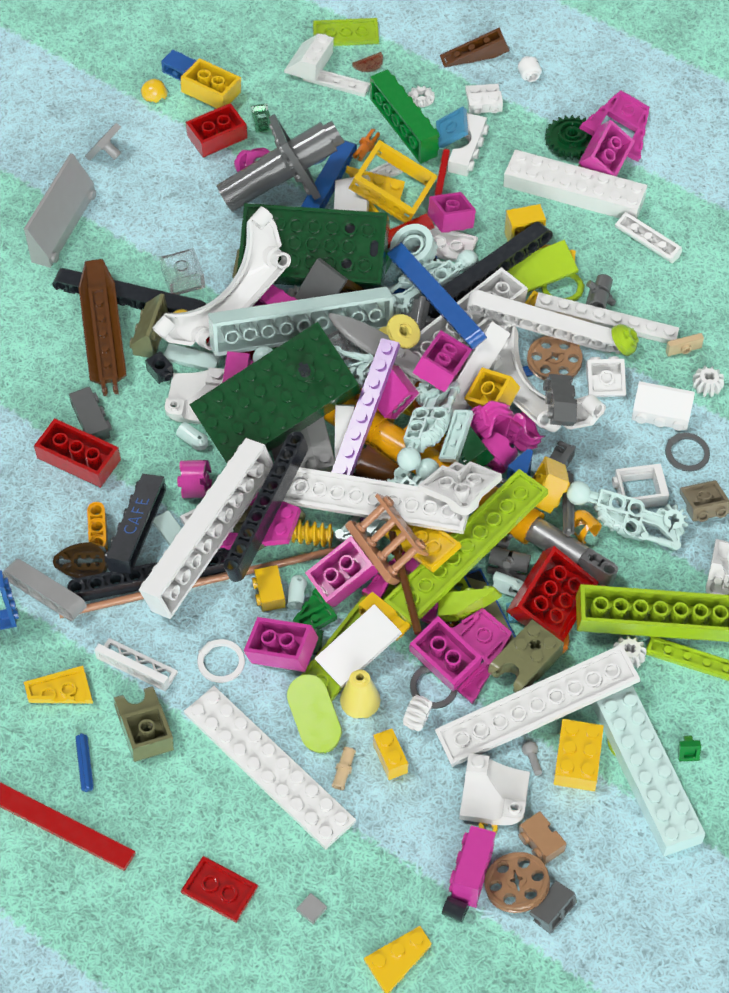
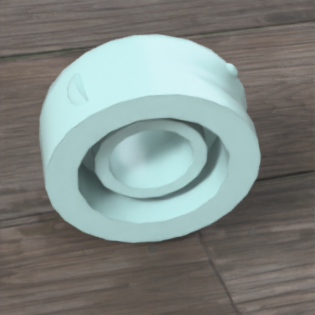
M410 224L398 230L393 236L390 249H392L401 242L409 251L416 246H420L419 250L412 254L421 264L434 260L438 248L430 230L420 224Z

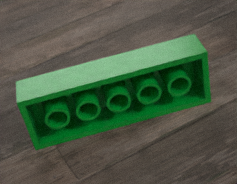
M388 69L370 76V100L417 161L422 164L438 157V139L440 137L438 130L434 129L430 120L423 115L421 108L415 105L412 97L408 96L404 87L397 82L396 77Z

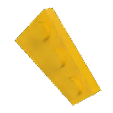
M83 666L24 682L29 703L93 704Z
M418 926L364 957V962L384 993H391L392 989L426 953L432 943L421 926Z

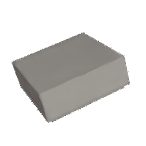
M311 893L296 908V911L311 924H314L327 910V906Z

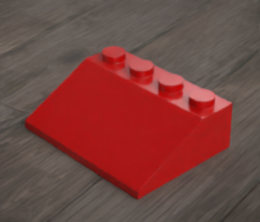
M552 546L542 552L506 612L525 626L531 620H534L564 642L577 620L576 594L580 585L597 586L599 582L557 547Z

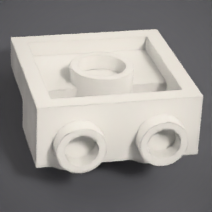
M499 84L465 86L469 114L502 112L503 101Z
M613 356L608 359L592 357L590 360H587L586 379L588 381V395L593 394L595 397L626 396L624 359Z

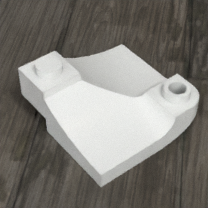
M209 367L208 370L202 372L173 373L169 396L165 402L166 415L177 422L201 424L189 404L220 385L223 381L224 369Z
M471 461L466 465L454 462L449 467L442 465L421 482L418 487L419 492L447 503L451 511L465 516L479 507L481 498L502 481V474Z
M469 753L459 819L493 825H512L520 822L524 818L530 772L502 765L489 759L490 756Z

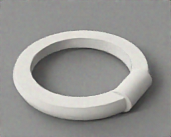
M225 639L208 641L198 652V669L206 679L212 682L226 683L232 681L244 669V653L232 641ZM215 647H229L237 653L239 664L233 673L227 676H215L207 671L203 662L204 657Z

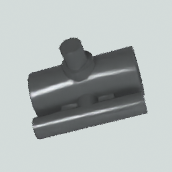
M600 274L595 282L589 280L586 283V286L590 288L586 304L606 309L607 303L610 306L616 303V300L610 294L613 283L611 276Z
M419 296V299L413 300L411 312L408 314L401 312V314L408 315L414 319L420 331L435 320V318H430L428 315L430 302L426 301L424 296Z
M495 546L490 552L488 564L498 566V568L488 566L487 573L494 575L498 571L525 581L527 575L517 573V571L527 573L531 555Z

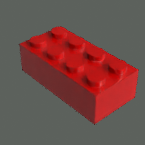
M55 418L34 444L37 459L100 488L121 461L119 447Z

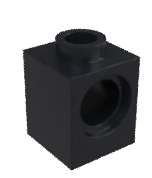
M161 351L145 360L147 371L158 384L167 382L172 378L174 373L173 365Z

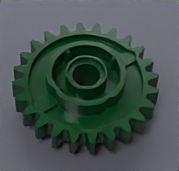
M565 115L564 119L558 117V121L553 120L552 124H548L545 133L548 150H553L552 154L558 153V157L564 156L565 160L568 157L572 161L574 157L580 160V156H583L593 137L580 129L581 124L586 121V118L580 119V116L574 118L573 115L568 118Z

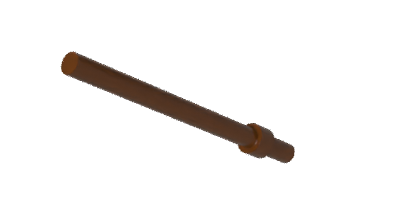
M396 531L388 533L390 542H392L397 537ZM401 544L391 553L394 555L395 562L402 557L403 549ZM404 565L398 573L414 634L419 635L422 629Z

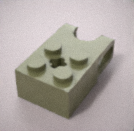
M531 620L491 662L488 673L495 678L507 672L515 674L517 679L514 681L513 692L516 693L538 681L561 657L564 642L534 620Z
M153 686L143 689L145 697L138 704L127 702L124 695L114 697L115 710L134 762L174 750L173 736Z

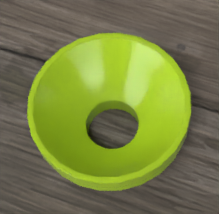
M623 324L614 326L611 333L616 347L623 355H632L636 351L637 343L639 342L634 328Z

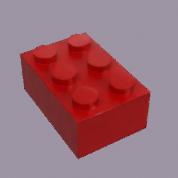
M231 103L186 121L187 137L202 157L248 139L247 124Z

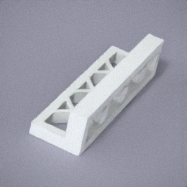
M108 638L104 646L98 644L95 648L98 660L165 692L178 674L177 670ZM109 646L117 647L119 653L109 649ZM131 654L135 656L136 661L126 657V655ZM150 663L152 664L153 669L142 664ZM167 671L171 673V675L168 678V676H165L159 672Z

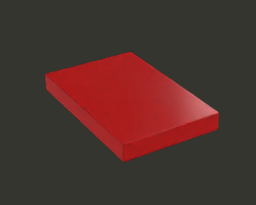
M203 856L181 889V893L237 923L258 889V884Z

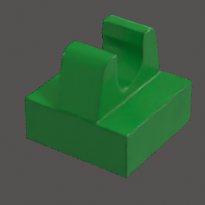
M692 735L683 736L684 741H679L678 747L679 762L700 761V740H693Z

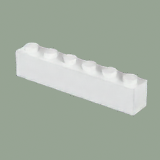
M493 321L483 331L487 339L471 351L463 367L453 380L457 381L460 386V393L456 395L452 405L453 413L454 410L469 409L470 405L464 398L482 367L489 369L492 364L495 365L500 358V350H504L510 341L508 337L511 333ZM448 398L439 404L438 407L447 404Z

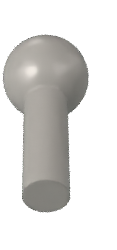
M527 741L522 745V752L528 756L534 775H541L542 770L536 755L538 746L533 741Z

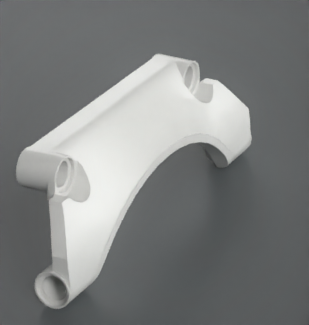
M261 206L248 220L244 257L236 276L229 286L213 301L198 309L181 313H165L152 327L160 337L169 343L189 346L196 342L201 347L212 350L210 340L206 344V339L210 337L208 313L252 307L291 263L289 254L279 249L282 244L271 213Z
M494 320V323L511 334L508 337V340H510L508 345L499 352V360L495 365L492 364L489 369L511 376L520 386L513 403L539 427L550 432H556L561 425H550V419L547 417L548 404H545L546 396L531 384L523 370L519 356L517 328ZM593 394L577 398L576 423L574 426L564 427L576 429L594 425L599 417L604 414L606 406Z

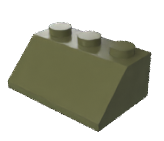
M159 294L146 302L144 310H141L140 321L135 326V335L130 339V348H132L133 355L149 358L157 353L162 337L152 327L165 313H169L164 294Z

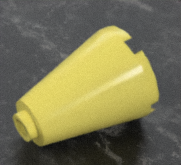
M355 670L351 673L341 693V708L352 718H369L376 713L380 706V694L366 671Z

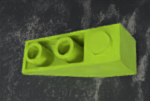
M484 586L483 589L466 588L464 591L450 590L438 601V616L444 622L462 621L481 608H485L501 598L502 594L493 586Z

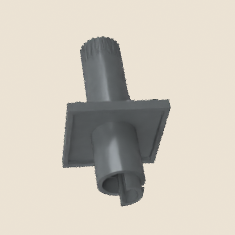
M271 115L269 117L271 122L269 127L275 137L274 142L277 148L217 184V189L228 208L234 212L244 206V203H249L294 177L297 183L302 182L308 196L312 195L314 200L321 197L308 168L338 151L336 147L345 143L333 121L325 125L319 122L290 139L276 115Z

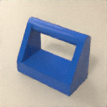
M531 449L524 451L508 465L507 480L518 469L530 476L533 456Z

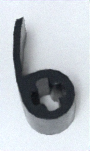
M451 893V896H448L444 903L441 914L463 922L469 909V904L453 898Z

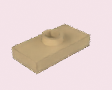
M702 333L668 341L665 352L668 357L680 353L688 354L692 350L702 348L704 337Z

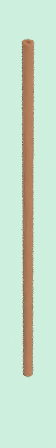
M336 547L250 566L246 575L254 574V569L275 565L280 568L323 558ZM224 572L198 578L192 588L228 580L229 577ZM140 592L94 602L86 604L87 607L80 614L144 598Z

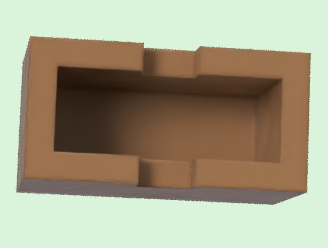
M539 811L520 824L518 836L523 844H528L532 848V854L546 865L565 851L567 843L557 831L552 833L548 828L550 822Z

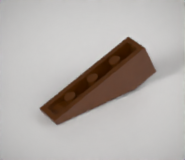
M499 27L441 54L440 58L445 68L492 59L510 50Z

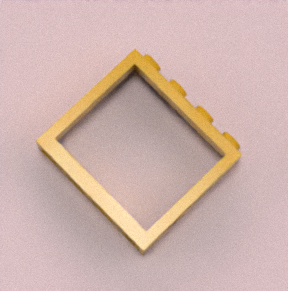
M379 140L355 175L348 189L406 223L413 218L438 176ZM376 155L426 185L413 207L362 177Z

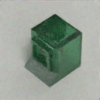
M268 104L251 106L255 133L270 131L269 124L271 122Z

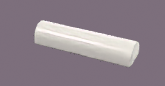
M627 212L615 223L617 229L670 263H674L682 252L681 246Z

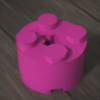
M492 432L489 438L481 440L494 456V459L485 466L503 474L508 469V465L518 456V450L515 446L512 449L509 445L510 441L497 432Z
M209 460L180 461L181 476L177 478V485L182 487V498H204L206 492L212 487V479L209 478V473H212Z

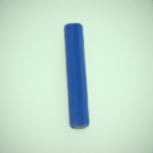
M80 734L75 737L80 785L82 791L89 792L94 787L88 736Z

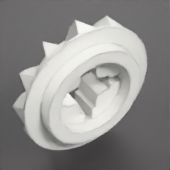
M425 85L412 88L408 96L412 97L417 107H427L435 100L434 92L431 88H426Z

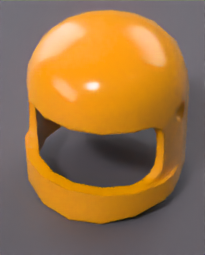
M580 509L574 512L575 528L578 525H585L579 535L576 533L574 535L578 537V541L585 544L584 539L588 531L595 537L600 532L602 525L586 510Z

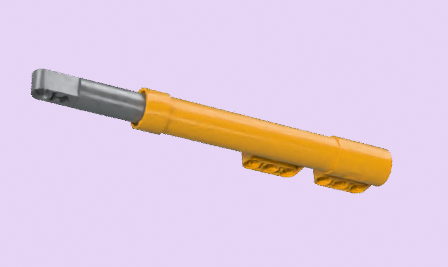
M357 394L342 405H355L356 407L360 394ZM377 408L365 441L397 463L398 453L403 448H406L403 438L408 426L402 429L394 424L395 419L385 418ZM335 409L324 416V420L335 426ZM445 434L439 443H436L433 447H427L424 453H420L421 460L425 458L433 459L439 464V468L442 465L449 467L454 463L441 462L439 460ZM416 469L410 471L416 475ZM497 486L493 487L481 498L479 507L499 489ZM533 508L508 533V535H513V538L525 545L531 542L542 550L555 546L596 579L600 586L611 587L614 584L618 572V567L615 563L571 536L566 537L562 530L545 521L544 513L536 508Z

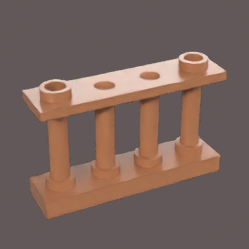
M377 493L375 497L380 502V505L361 523L350 520L345 524V527L386 583L396 586L401 582L397 575L398 571L416 553L427 557L429 552L425 549L427 546L424 541L416 537L393 506L395 504L394 501L387 495L383 496ZM386 510L391 518L372 537L368 536L366 528ZM396 524L401 533L382 551L376 547L377 542ZM407 538L412 547L393 565H390L387 562L388 556Z

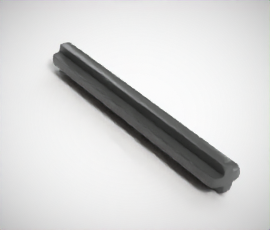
M567 471L571 484L574 482V474ZM563 493V534L566 537H570V535L575 533L574 504L568 500L566 493Z

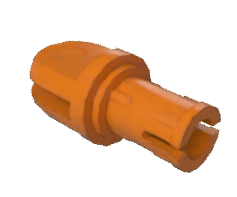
M371 129L366 137H362L359 140L360 146L353 154L354 159L359 156L357 160L361 162L365 155L373 150L374 144L380 136V133L377 132L373 139L370 140L376 129Z

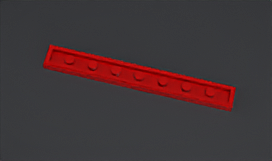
M0 782V808L123 871L126 870L135 856L136 852L125 845Z

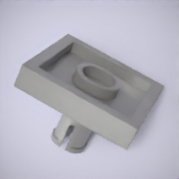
M115 123L84 157L91 160L100 150H105L115 160L122 152L110 142V139L118 132L121 126Z

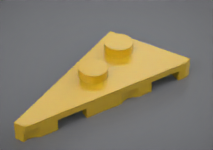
M350 166L346 168V173L350 177H355L359 169ZM368 171L364 172L363 175H369L370 182L401 200L405 181Z

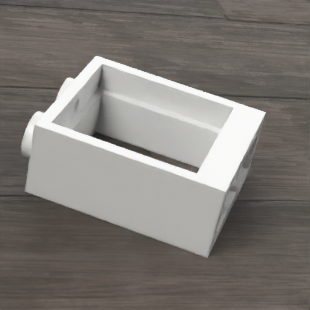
M661 464L616 469L615 476L612 477V486L617 489L618 494L626 496L622 482L653 479L655 495L631 498L642 501L645 508L668 504L669 492ZM633 505L630 507L631 510L638 509Z

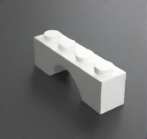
M467 113L468 135L464 137L469 141V144L452 150L448 160V172L468 176L469 171H473L474 159H477L479 156L478 148L483 146V135H487L489 125H486V117Z

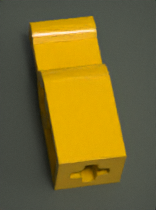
M371 592L359 603V614L363 615L375 604L401 631L402 634L396 639L398 641L411 628V625L400 618L389 604L374 592Z

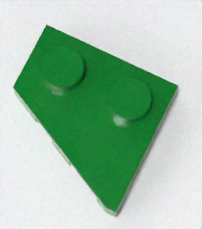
M315 588L310 599L303 604L302 610L294 617L293 622L312 625L313 629H321L337 620V614Z

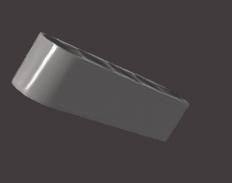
M15 559L3 571L4 577H8L11 584L70 621H73L87 607L85 601L80 596L21 559Z

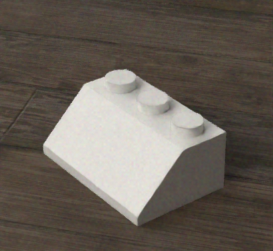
M318 33L303 42L285 68L284 73L316 81L333 53L334 38Z
M639 381L631 420L641 424L650 423L657 427L665 426L677 431H687L695 392Z

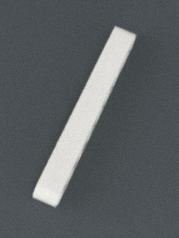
M473 290L469 294L467 311L471 314L602 352L621 353L613 341L611 328L480 290Z

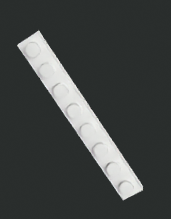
M538 292L535 307L611 329L618 324H623L634 328L638 337L667 343L677 339L679 327Z

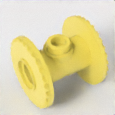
M394 315L389 319L387 326L379 329V331L388 335L390 340L399 342L400 347L404 349L414 347L420 340L421 332L419 326L408 315Z

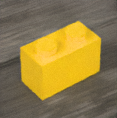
M278 566L254 569L255 577L251 579L253 589L258 590V594H255L257 606L261 605L262 612L286 608Z
M393 728L374 734L373 746L388 780L407 774L408 762Z

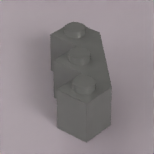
M549 374L547 379H544L543 390L546 391L545 404H548L547 417L550 419V425L574 426L576 423L577 399H574L575 388L574 385H571L573 382L572 376Z

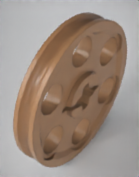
M543 336L531 344L528 350L527 363L531 372L542 380L547 379L549 374L563 375L559 373L561 369L568 371V374L565 375L574 377L582 366V352L577 344L550 336ZM543 343H548L551 345V347L543 348L541 345ZM562 344H566L569 346V348L561 349L559 346ZM534 355H538L541 357V359L533 360L531 357ZM574 357L578 361L573 363L570 362L568 359ZM546 368L549 369L550 372L544 374L540 370Z
M513 852L501 856L491 864L486 872L484 885L487 896L495 907L509 913H522L535 908L545 899L550 888V878L545 864L538 857L525 852ZM522 861L530 862L526 868L519 867V864ZM501 866L509 867L505 873L498 872V869ZM515 873L519 880L520 891H518L517 885H515ZM536 874L544 875L540 881H534L532 878ZM498 883L502 885L498 891L490 889L493 884ZM529 892L537 893V896L533 899L525 897ZM507 897L516 898L512 904L504 903Z

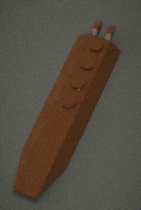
M103 259L89 260L84 263L79 284L89 379L91 382L101 384L103 396L108 394L106 383H113V392L116 395L119 394L117 382L126 377L127 374L115 282Z

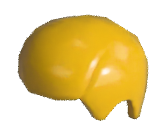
M158 79L146 81L141 88L142 97L148 102L158 103L161 98L165 99L168 94L164 83Z

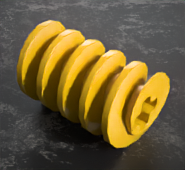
M299 519L292 534V543H295L296 539H298L299 544H302L305 540L306 545H310L313 540L314 546H318L319 542H321L322 547H325L328 543L329 548H331L333 541L332 524L329 523L328 527L325 528L324 522H322L320 527H317V523L314 521L312 526H310L309 521L306 520L305 524L302 525L301 519Z

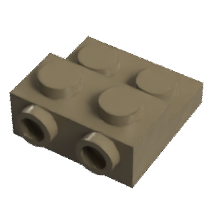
M716 480L680 488V495L686 503V511L693 522H705L708 518H723L729 514V499Z

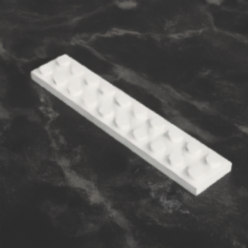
M301 467L283 500L294 506L366 518L380 505V502L375 497L378 493L383 496L387 495L394 501L395 504L393 506L407 525L464 534L469 516L451 511L447 503L419 492L418 486ZM385 510L377 520L388 521L391 517Z
M621 644L435 729V732L451 766L454 767L467 761L469 753L480 755L636 684L640 682V677Z
M215 686L184 710L185 716L325 850L356 823V819Z

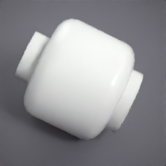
M526 56L518 64L519 73L525 81H536L542 72L539 62L535 57Z

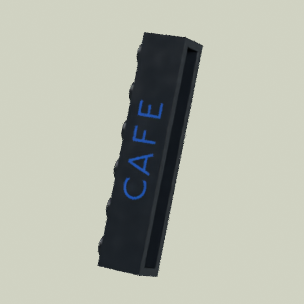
M142 473L140 480L136 482L135 492L130 496L129 505L124 510L122 522L118 523L117 533L111 540V547L105 553V562H107L109 571L126 574L132 573L166 492L164 476Z

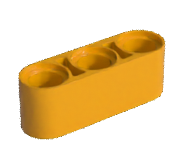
M92 502L87 508L89 542L101 544L108 551L105 508L100 502Z

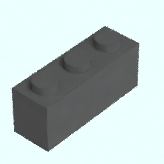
M89 386L69 393L70 403L82 430L102 440L111 438L109 431L112 430L109 420L105 421L104 419L106 415L103 407H99L97 404L99 399L96 392L92 393Z

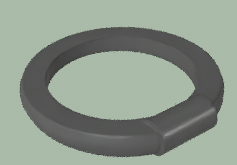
M678 433L668 439L665 455L669 463L675 468L692 472L703 468L708 463L710 450L707 443L701 437L692 433ZM684 439L693 440L703 448L704 457L696 465H683L673 457L671 452L672 446Z
M425 665L420 666L410 680L412 697L420 696L416 689L419 677L431 672ZM457 689L454 692L451 691L446 699L440 702H432L431 709H439L449 705L455 699Z

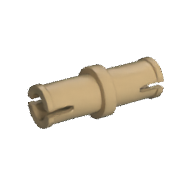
M343 748L340 761L335 767L337 771L331 785L335 789L344 790L348 774L352 772L351 765L356 753L353 748Z

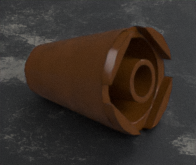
M365 441L364 446L367 447L366 449L362 448L355 467L356 471L355 473L353 472L352 476H367L381 481L394 479V471L399 465Z

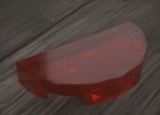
M381 52L353 62L352 66L361 72L375 71L382 65L383 55Z

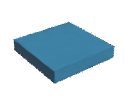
M461 107L436 121V129L440 135L438 139L439 148H444L468 135L467 109L465 107Z

